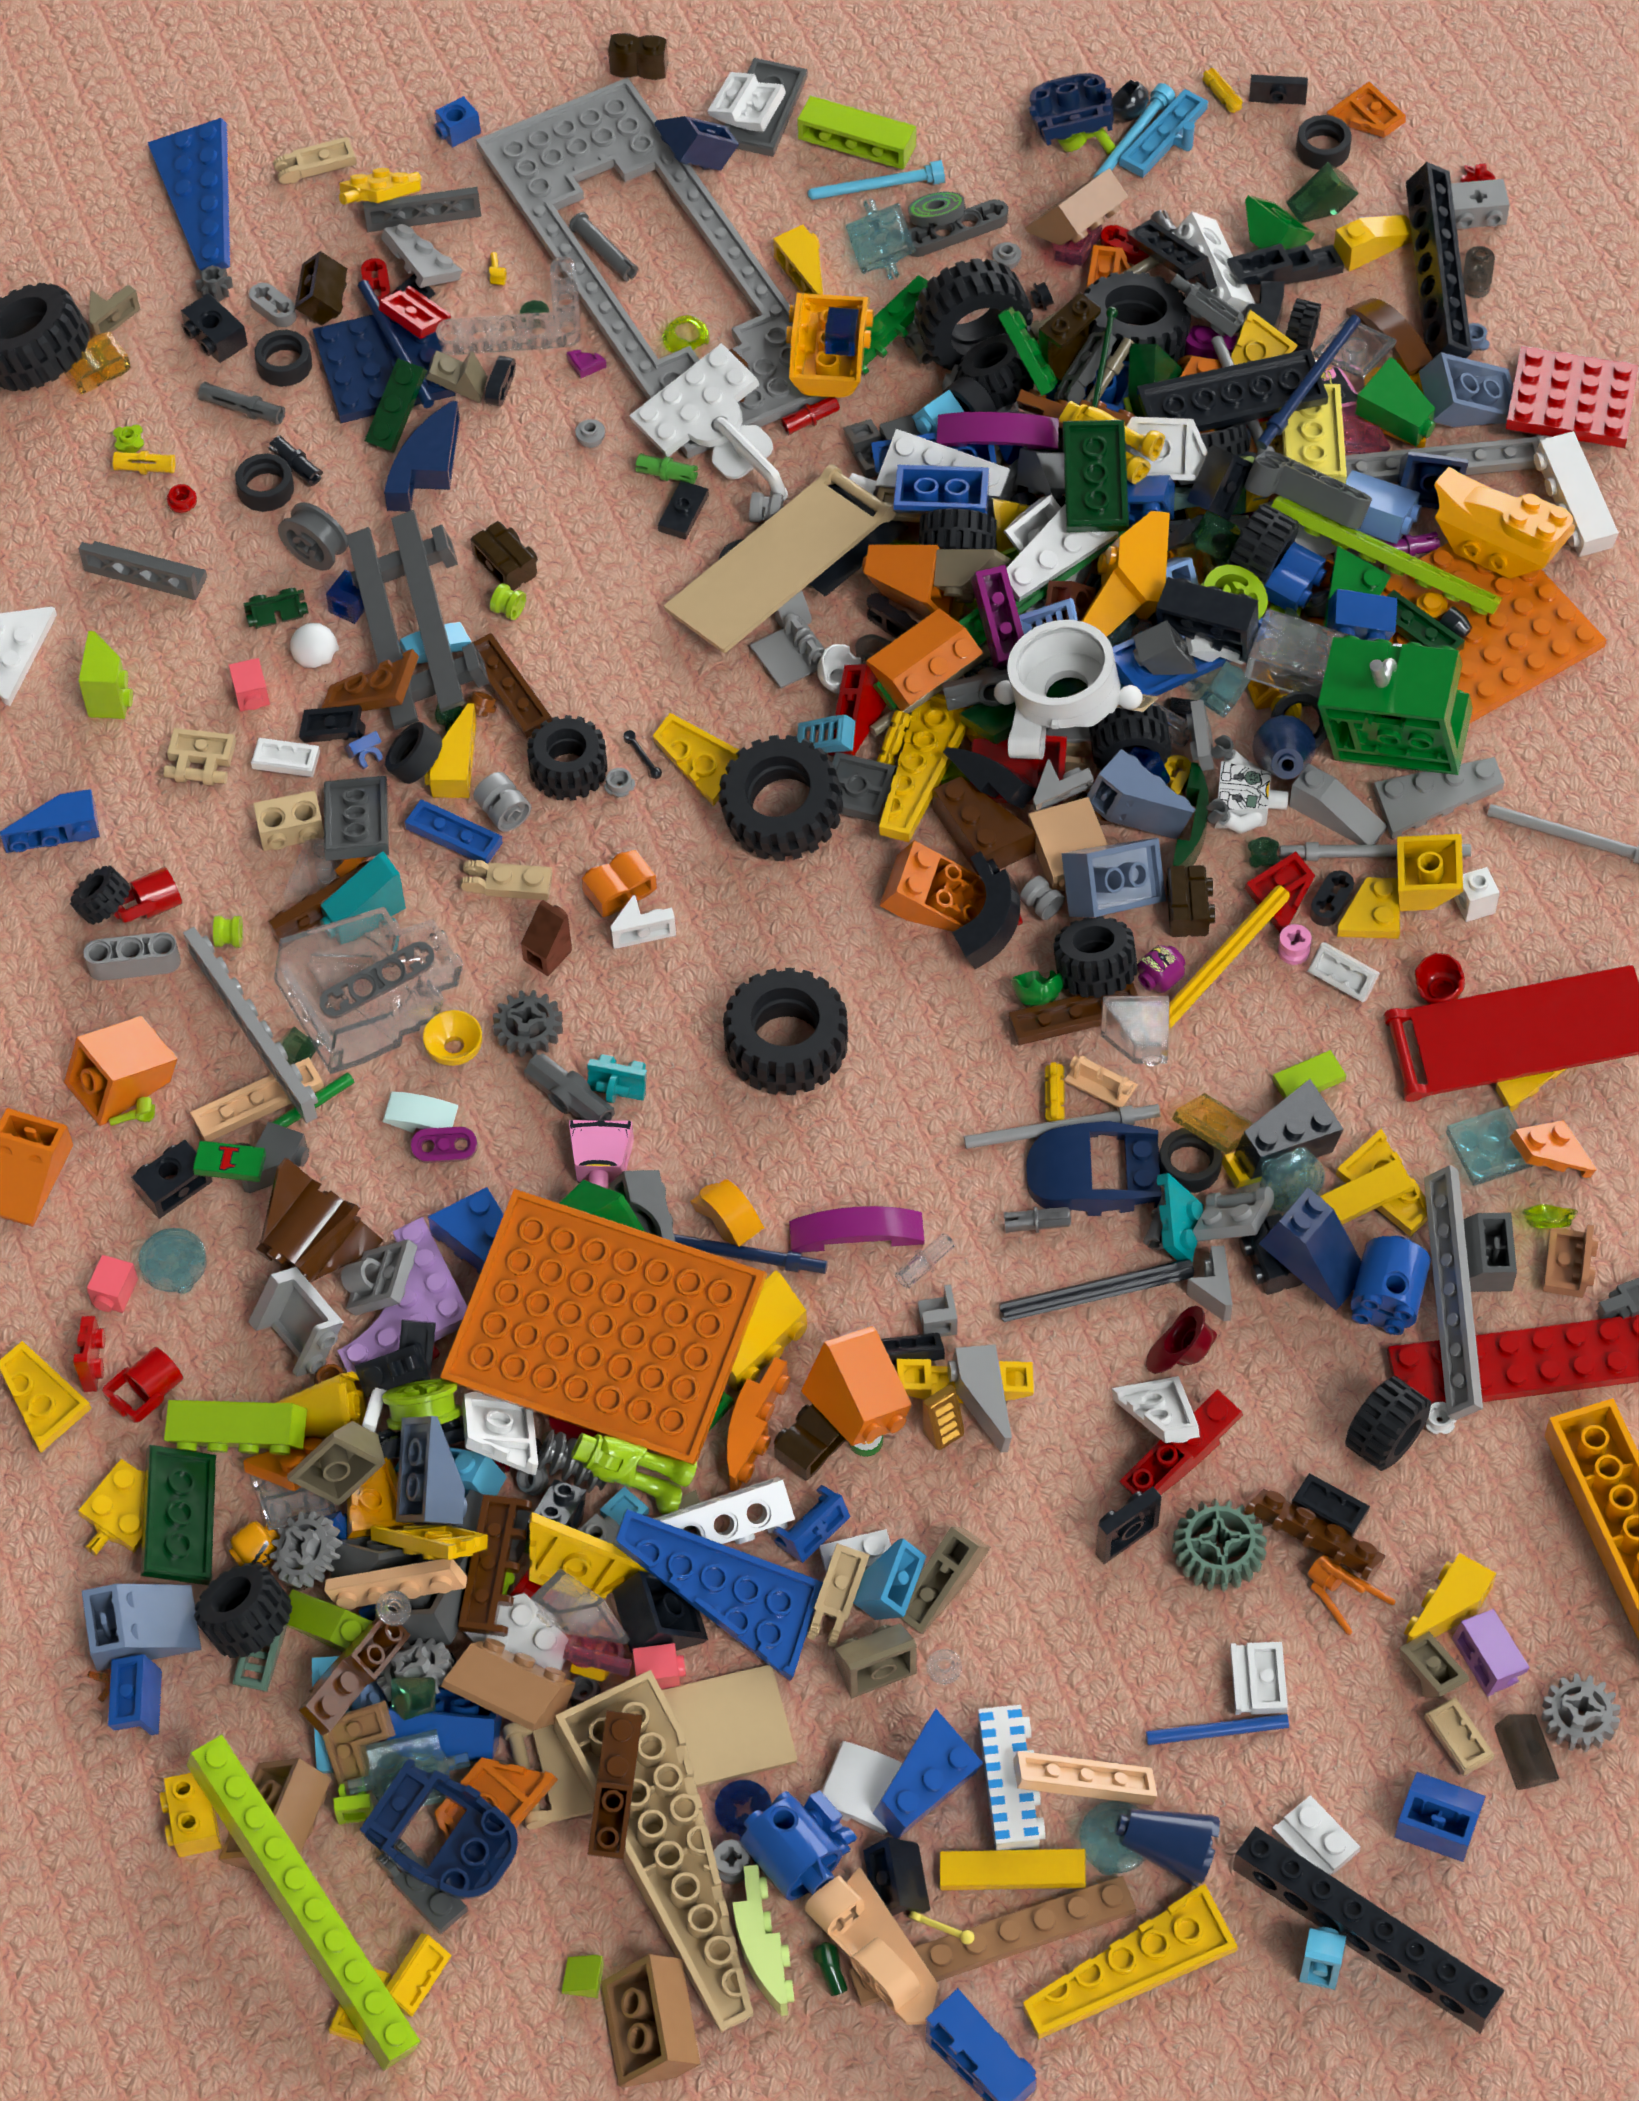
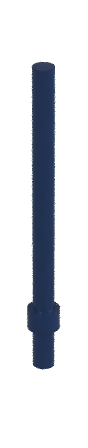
M367 280L360 281L358 288L396 358L413 364L387 315L378 310L379 300ZM425 378L417 396L424 408H430L433 406L434 401L427 390L428 383Z
M1351 315L1281 410L1272 415L1266 423V430L1256 442L1259 448L1267 449L1276 435L1282 434L1288 426L1290 416L1361 323L1358 316Z
M674 1234L675 1242L715 1255L785 1267L786 1271L797 1273L800 1270L822 1274L827 1272L828 1261L803 1257V1254L799 1252L788 1251L786 1254L746 1246L738 1247L729 1243Z

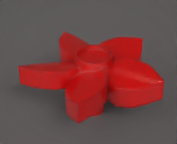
M1486 163L1475 165V168L1464 165V171L1467 174L1460 179V183L1495 180V176L1487 170Z

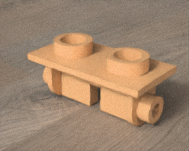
M1075 1055L1070 1063L1072 1069L1064 1082L1116 1108L1125 1106L1138 1084L1130 1081L1128 1077H1122L1086 1059L1084 1055L1080 1057Z

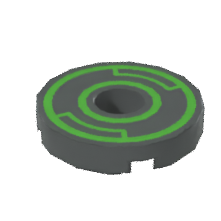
M931 193L911 203L908 207L910 221L914 225L928 228L929 223L935 222L937 226H944L960 219L965 213L966 204L964 197L960 193Z

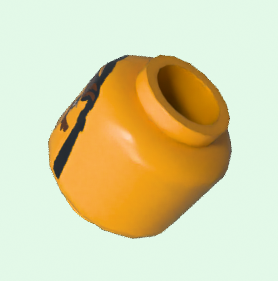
M252 1521L231 1537L230 1543L232 1548L228 1551L240 1567L245 1563H252L253 1565L258 1563L262 1564L263 1567H267L275 1561L270 1558V1554L277 1551V1547L271 1544L272 1540H279L280 1536L270 1523L263 1527L258 1521Z

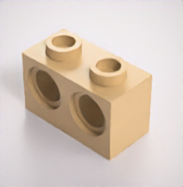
M315 790L253 803L263 851L279 850L286 846L312 843L316 840L324 839V829Z

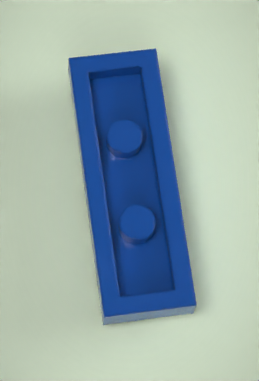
M422 799L405 820V828L472 860H482L487 864L503 843L501 835Z

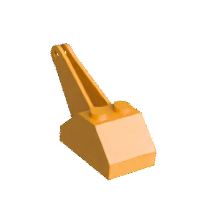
M1149 512L1100 555L1098 573H1102V586L1083 616L1082 622L1096 627L1108 637L1128 617L1148 619L1156 611L1166 583L1170 513Z

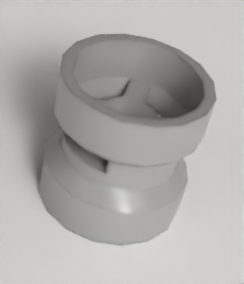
M752 492L749 509L750 522H760L771 518L783 508V495L773 494L771 496H764L761 492Z
M1036 876L1030 880L1020 894V900L1027 906H1033L1035 913L1043 920L1053 917L1065 901V897L1057 889L1052 890L1049 887L1048 881L1042 876Z

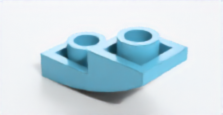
M461 622L445 624L451 651H463L462 647L471 643ZM420 630L400 639L399 644L403 652L413 649L419 656L418 664L428 662Z

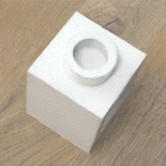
M1485 867L1463 874V892L1455 896L1454 899L1465 922L1495 914L1500 892L1488 868Z

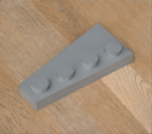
M1495 757L1461 764L1459 775L1425 771L1374 782L1373 790L1391 839H1395L1401 836L1402 832L1412 827L1417 829L1425 825L1429 819L1440 814L1443 817L1452 813L1454 808L1462 804H1472L1502 790L1504 780Z

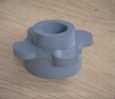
M1470 323L1469 331L1472 350H1487L1490 344L1486 340L1487 329L1479 323Z

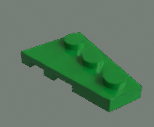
M1011 306L1002 311L998 317L1041 396L1052 391L1058 381L1051 367L1042 357L1037 341L1034 337L1031 338L1025 329L1027 323L1019 310L1015 312Z
M1337 546L1334 553V565L1330 577L1328 600L1337 589L1381 595L1391 575ZM1327 602L1321 638L1332 644V639L1336 636L1326 635L1328 616Z

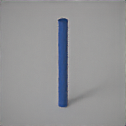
M1287 1714L1152 1730L1146 1731V1740L1149 1746L1289 1728V1719Z

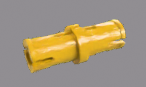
M142 450L140 453L115 451L113 454V470L139 471L140 474L147 475L148 472H167L172 474L175 472L176 459L174 454H149L145 450ZM133 461L156 462V464L132 463V462H133Z

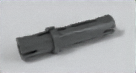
M203 382L198 391L199 400L244 413L253 420L260 418L279 425L285 417L284 406L265 402L260 396L253 395L250 397L209 384L208 382Z

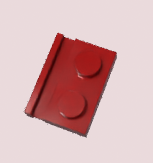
M410 285L406 287V291L402 292L399 290L381 299L379 302L378 310L420 339L441 329V325L450 324V313Z

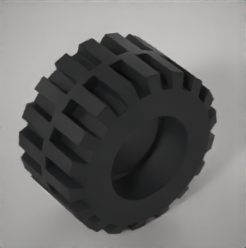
M1005 333L989 337L976 344L962 357L961 363L957 368L959 378L969 377L978 382L988 392L997 409L1015 403L1021 389L1029 392L1030 389L1034 388L1035 384L1009 335Z
M1267 504L1262 505L1254 512L1242 530L1231 552L1228 565L1240 566L1251 571L1265 585L1287 550L1295 542L1299 521Z
M953 508L933 510L922 514L920 517L918 545H938L940 549H995L997 521L990 515L974 510Z
M1150 705L1144 712L1116 707L1113 713H1109L1099 723L1089 727L1094 764L1101 771L1121 749L1127 754L1135 756L1149 772L1159 769V766L1164 765L1167 762V758L1171 756L1172 748L1165 712L1161 711V708L1157 705Z
M565 715L564 719H559L558 716L553 717L552 722L544 721L541 723V729L535 728L532 732V738H529L527 743L530 777L532 782H535V787L539 791L544 790L546 796L552 797L556 795V799L562 801L564 797H570V801L577 800L576 796L581 795L583 798L589 796L590 790L595 792L599 788V782H604L606 778L605 772H607L608 768L605 739H603L600 729L596 730L595 724L591 721L585 723V718L578 716L577 719H572V715ZM564 754L580 756L578 759L570 762L554 760Z
M1104 916L1096 918L1086 917L1081 921L1071 922L1070 926L1063 927L1060 930L1061 933L1056 935L1055 943H1053L1057 974H1061L1063 988L1069 989V993L1074 995L1080 994L1081 997L1086 998L1089 996L1101 998L1102 995L1110 996L1115 994V991L1124 990L1126 984H1131L1134 981V976L1137 975L1138 971L1135 941L1132 930L1127 928L1125 923L1117 922L1116 919L1111 917L1105 919Z
M1397 1376L1389 1378L1370 1394L1356 1413L1347 1432L1346 1447L1380 1471L1391 1467L1408 1451L1422 1431L1429 1417L1431 1401Z
M245 1563L241 1567L237 1565L232 1567L231 1570L223 1572L208 1585V1588L201 1593L200 1601L196 1603L195 1610L197 1612L194 1614V1618L197 1622L196 1624L223 1656L228 1655L229 1658L240 1656L243 1658L249 1656L250 1653L254 1652L255 1654L261 1651L264 1646L270 1645L273 1639L282 1633L283 1627L290 1620L289 1614L292 1612V1605L290 1603L292 1601L266 1567L258 1563L254 1565L252 1563Z

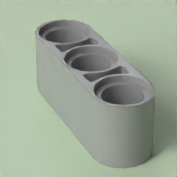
M166 932L97 939L89 942L83 951L90 976L99 981L168 974L177 970L181 963L176 939L172 934Z

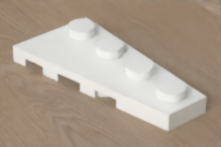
M896 429L875 487L895 488L898 465L989 468V499H1000L1010 473V468Z
M1064 505L1006 568L1014 597L1020 602L1049 583V581H1052L1115 540L1119 532L1067 533L1066 505Z

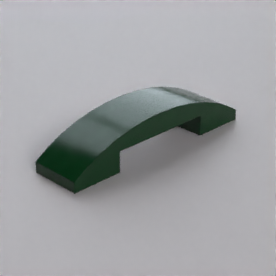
M1197 762L1191 763L1186 799L1190 805L1196 807L1190 841L1177 839L1172 866L1188 867L1194 865L1206 836L1208 819L1206 806L1209 804L1206 779Z

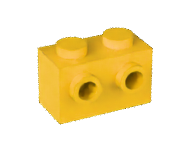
M192 1773L164 1778L165 1791L160 1792L159 1795L163 1814L169 1813L171 1824L165 1825L168 1847L175 1846L179 1858L222 1849L216 1811Z

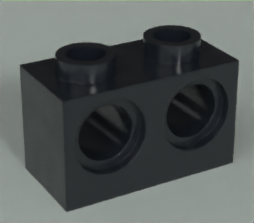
M554 1479L534 1513L577 1530L583 1521L586 1489ZM530 1519L527 1525L525 1553L528 1554L530 1545Z

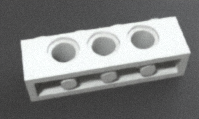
M1191 212L1173 231L1174 234L1208 256L1217 283V287L1210 291L1246 316L1250 304H1255V301L1247 285L1237 282L1227 264V259L1233 257L1217 221Z
M774 1477L653 1519L682 1530L687 1526H695L698 1536L720 1544L735 1540V1544H742L755 1539L754 1533L766 1529L768 1533H773L772 1531L777 1526L786 1529L788 1527L787 1522L795 1520L783 1480L779 1477ZM755 1503L761 1504L763 1508L762 1516L756 1521H749L747 1518L749 1506ZM719 1515H728L730 1518L728 1529L724 1532H716L714 1529L715 1519Z

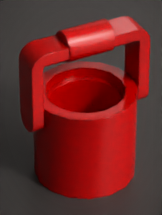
M164 866L131 881V888L128 891L129 895L124 898L125 902L123 905L133 900H136L137 905L126 910L122 905H119L118 910L115 913L112 912V914L117 919L126 923L143 915L148 920L181 905L180 893L168 869Z
M154 1347L131 1368L126 1367L103 1387L102 1392L107 1401H109L108 1404L122 1417L127 1416L131 1421L138 1423L164 1401V1396L184 1378L171 1358L158 1347ZM126 1382L144 1402L136 1411L120 1396L113 1394Z

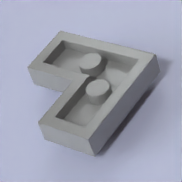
M1203 699L1191 701L1192 713L1186 714L1189 733H1191L1192 742H1190L1193 761L1199 760L1202 771L1214 769L1211 749L1214 746Z

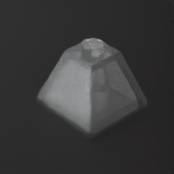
M1348 317L1313 351L1314 357L1319 359L1349 319ZM1360 323L1330 364L1363 379L1396 345V339Z
M1103 996L1101 1037L1134 1064H1145L1148 1066L1167 1064L1169 1050V996Z
M561 1568L531 1597L538 1608L536 1616L548 1628L554 1625L565 1634L626 1644L630 1640L604 1599Z

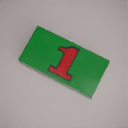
M200 1141L193 1167L194 1175L260 1182L266 1150L261 1147Z

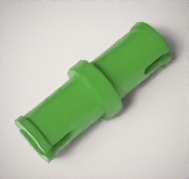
M640 453L636 460L635 466H640L635 468L636 472L659 476L663 481L673 479L694 484L698 476V472H694L698 470V466L675 462L670 457L661 459Z

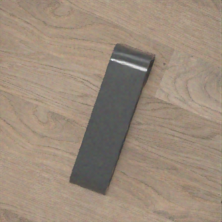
M1265 451L1255 457L1244 485L1246 490L1255 495L1268 497L1276 493L1353 529L1361 528L1372 498L1366 493L1274 451Z

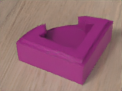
M573 350L566 353L568 362L580 379L607 367L606 360L600 354L581 352V350Z

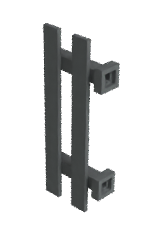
M414 510L391 518L399 550L382 557H377L369 527L347 535L355 571L351 572V576L356 588L360 589L378 665L388 659L393 663L403 658L384 583L406 575L429 669L412 675L402 705L386 707L390 710L393 726L396 730L419 721L414 704L417 701L436 695L441 712L465 704L460 685L473 680L478 688L490 684L484 660L474 643L462 647L463 657L453 659L429 566L443 561L446 568L458 565L453 542L443 525L431 528L433 537L422 540Z

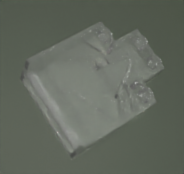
M381 907L281 938L274 981L330 1074L364 1064L400 1047L404 1035L419 1031L421 1026L426 1025L434 1016L439 1014L441 1006H443L441 991L458 986L460 975L463 971V963L459 954L454 953L450 947L446 933L438 928L433 919L400 929L397 920L394 917L391 918L385 907ZM414 942H425L433 948L434 963L429 970L420 973L419 976L340 1018H329L321 1011L320 997L326 989ZM417 949L414 951V958L407 962L405 961V956L400 957L399 959L405 965L406 973L412 972L409 965L416 961H419L421 965L425 964V957L428 953H421ZM388 964L383 968L382 975L386 980L394 981L400 977L401 970L395 964ZM360 979L353 986L354 992L359 996H367L372 991V984L366 979ZM347 986L342 988L345 992L344 996L335 999L333 995L328 997L329 1003L325 1005L327 1009L333 1007L335 1011L340 1010V1002L347 998L349 999V1004L355 1002L350 997Z

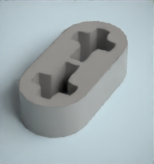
M258 283L250 289L249 296L252 308L272 324L278 327H288L296 321L297 316L294 303L275 287L268 283Z

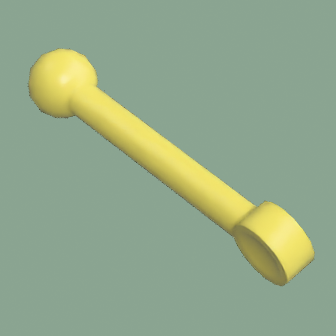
M911 1911L908 1918L918 1923H923L960 1938L963 1944L969 1945L974 1941V1934L970 1930L960 1931L915 1911Z

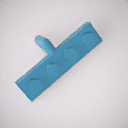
M1184 89L1120 157L1119 166L1143 178L1173 145L1184 151L1192 150L1194 123L1208 109V101Z

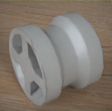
M737 1840L723 1841L714 1850L720 1880L732 1885L740 1883L745 1879L743 1866H750L749 1854L743 1849L741 1842Z

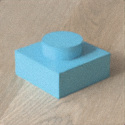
M623 1487L600 1509V1515L603 1518L610 1516L620 1526L626 1509L647 1516L649 1515V1507L626 1487Z

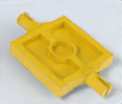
M388 168L373 169L372 174L352 175L350 176L351 180L339 183V201L342 205L361 201L380 203L421 191V175L416 171L410 174L406 172L392 173Z
M120 1459L78 1510L79 1516L92 1524L97 1531L96 1535L85 1546L95 1556L98 1555L99 1551L108 1541L121 1544L133 1553L142 1544L145 1471L136 1469L123 1459Z

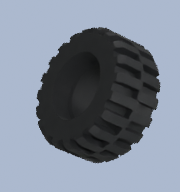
M979 258L971 259L967 263L960 261L955 263L956 266L950 269L948 267L942 269L940 275L937 277L933 276L927 283L928 287L922 289L918 296L919 300L915 304L914 321L928 354L936 364L952 371L954 364L959 365L961 363L960 360L967 354V351L979 342L1005 333L1007 335L1008 333L998 315L1011 306L1015 312L1019 310L1027 323L1025 329L1029 334L1030 325L1033 321L1032 307L1018 277L1008 266L990 259H986L985 262H982ZM989 308L978 319L964 324H957L967 314L979 309Z
M1125 271L1124 274L1116 272L1109 274L1107 278L1101 277L1097 279L1094 284H1091L1084 291L1086 297L1101 307V314L1089 324L1090 335L1094 332L1106 331L1108 320L1106 310L1109 307H1115L1118 311V315L1113 320L1111 334L1117 340L1111 347L1112 351L1109 356H1113L1124 337L1132 340L1134 344H1157L1176 363L1184 356L1185 343L1190 330L1191 314L1186 310L1187 305L1183 303L1186 297L1182 291L1179 292V289L1166 283L1164 278L1159 276L1155 278L1145 272H1141V274H1134L1133 271ZM1130 351L1124 361L1129 362Z
M37 283L36 286L26 285L23 286V289H15L8 292L9 295L3 298L0 297V388L9 391H17V389L28 391L31 387L39 388L45 386V383L48 381H55L63 372L67 373L72 369V365L75 362L78 363L82 358V352H85L88 346L90 336L88 324L69 292L51 283L49 285Z
M778 735L769 736V740L761 742L760 739L751 742L753 747L748 750L743 747L736 753L738 759L736 761L733 759L729 761L725 767L728 775H722L719 784L721 787L719 802L731 835L736 842L741 843L743 849L749 853L755 850L757 857L768 859L769 855H771L775 861H785V856H792L793 860L802 858L801 853L807 850L813 853L819 849L818 843L821 840L826 843L832 837L830 829L838 827L841 820L839 814L843 812V793L832 761L828 760L827 754L821 748L815 749L813 742L803 739L800 743L797 736L786 735V739H779ZM791 779L802 782L810 788L808 797L802 806L788 815L770 817L760 814L753 809L754 801L759 792L772 782Z
M785 967V971L777 972L776 968L766 970V974L760 976L758 973L750 977L749 984L741 983L735 989V995L729 998L726 1004L727 1011L724 1012L723 1017L725 1051L727 1052L731 1067L736 1069V1074L743 1081L750 1079V1086L757 1090H761L762 1087L767 1088V1093L778 1095V1091L786 1092L787 1095H796L797 1090L804 1089V1092L815 1089L816 1083L820 1085L825 1084L830 1080V1072L835 1074L842 1066V1059L846 1057L848 1050L847 1010L845 1003L841 1001L839 992L833 987L829 989V982L819 976L816 979L813 977V972L803 970L800 973L795 972V968ZM779 1017L799 1018L809 1023L815 1029V1032L808 1039L792 1046L773 1045L763 1040L757 1034L761 1026Z

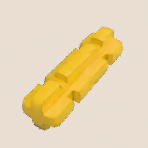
M1215 68L1205 70L1202 78L1204 83L1211 87V91L1223 104H1226L1225 107L1230 113L1240 111L1243 100L1237 94H1234L1235 91L1223 77H1220Z
M900 710L894 712L891 719L893 725L892 727L889 726L881 747L883 752L882 755H878L877 762L890 765L895 764L896 760H894L895 755L898 756L906 734L904 729L905 727L908 728L911 721L910 714Z
M1051 1062L1050 1065L1045 1067V1079L1048 1080L1045 1081V1106L1048 1107L1045 1108V1119L1047 1122L1065 1119V1107L1062 1106L1065 1105L1064 1066L1056 1062Z

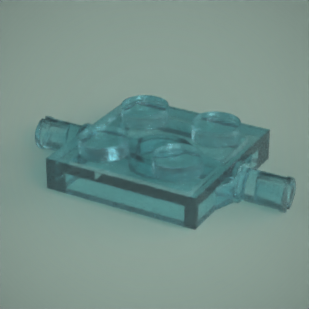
M868 199L870 206L867 200L863 203L867 216L846 225L862 274L874 269L885 268L889 280H894L893 274L897 279L899 272L895 263L903 257L916 252L903 210L898 202L878 211L875 200Z
M434 1729L366 1745L369 1759L368 1776L348 1779L347 1782L350 1795L372 1790V1793L379 1802L408 1758L415 1760V1767L431 1774L437 1770L450 1776L449 1771L470 1767L467 1752L446 1757V1754L440 1747L437 1730ZM433 1789L422 1807L443 1802L446 1797Z

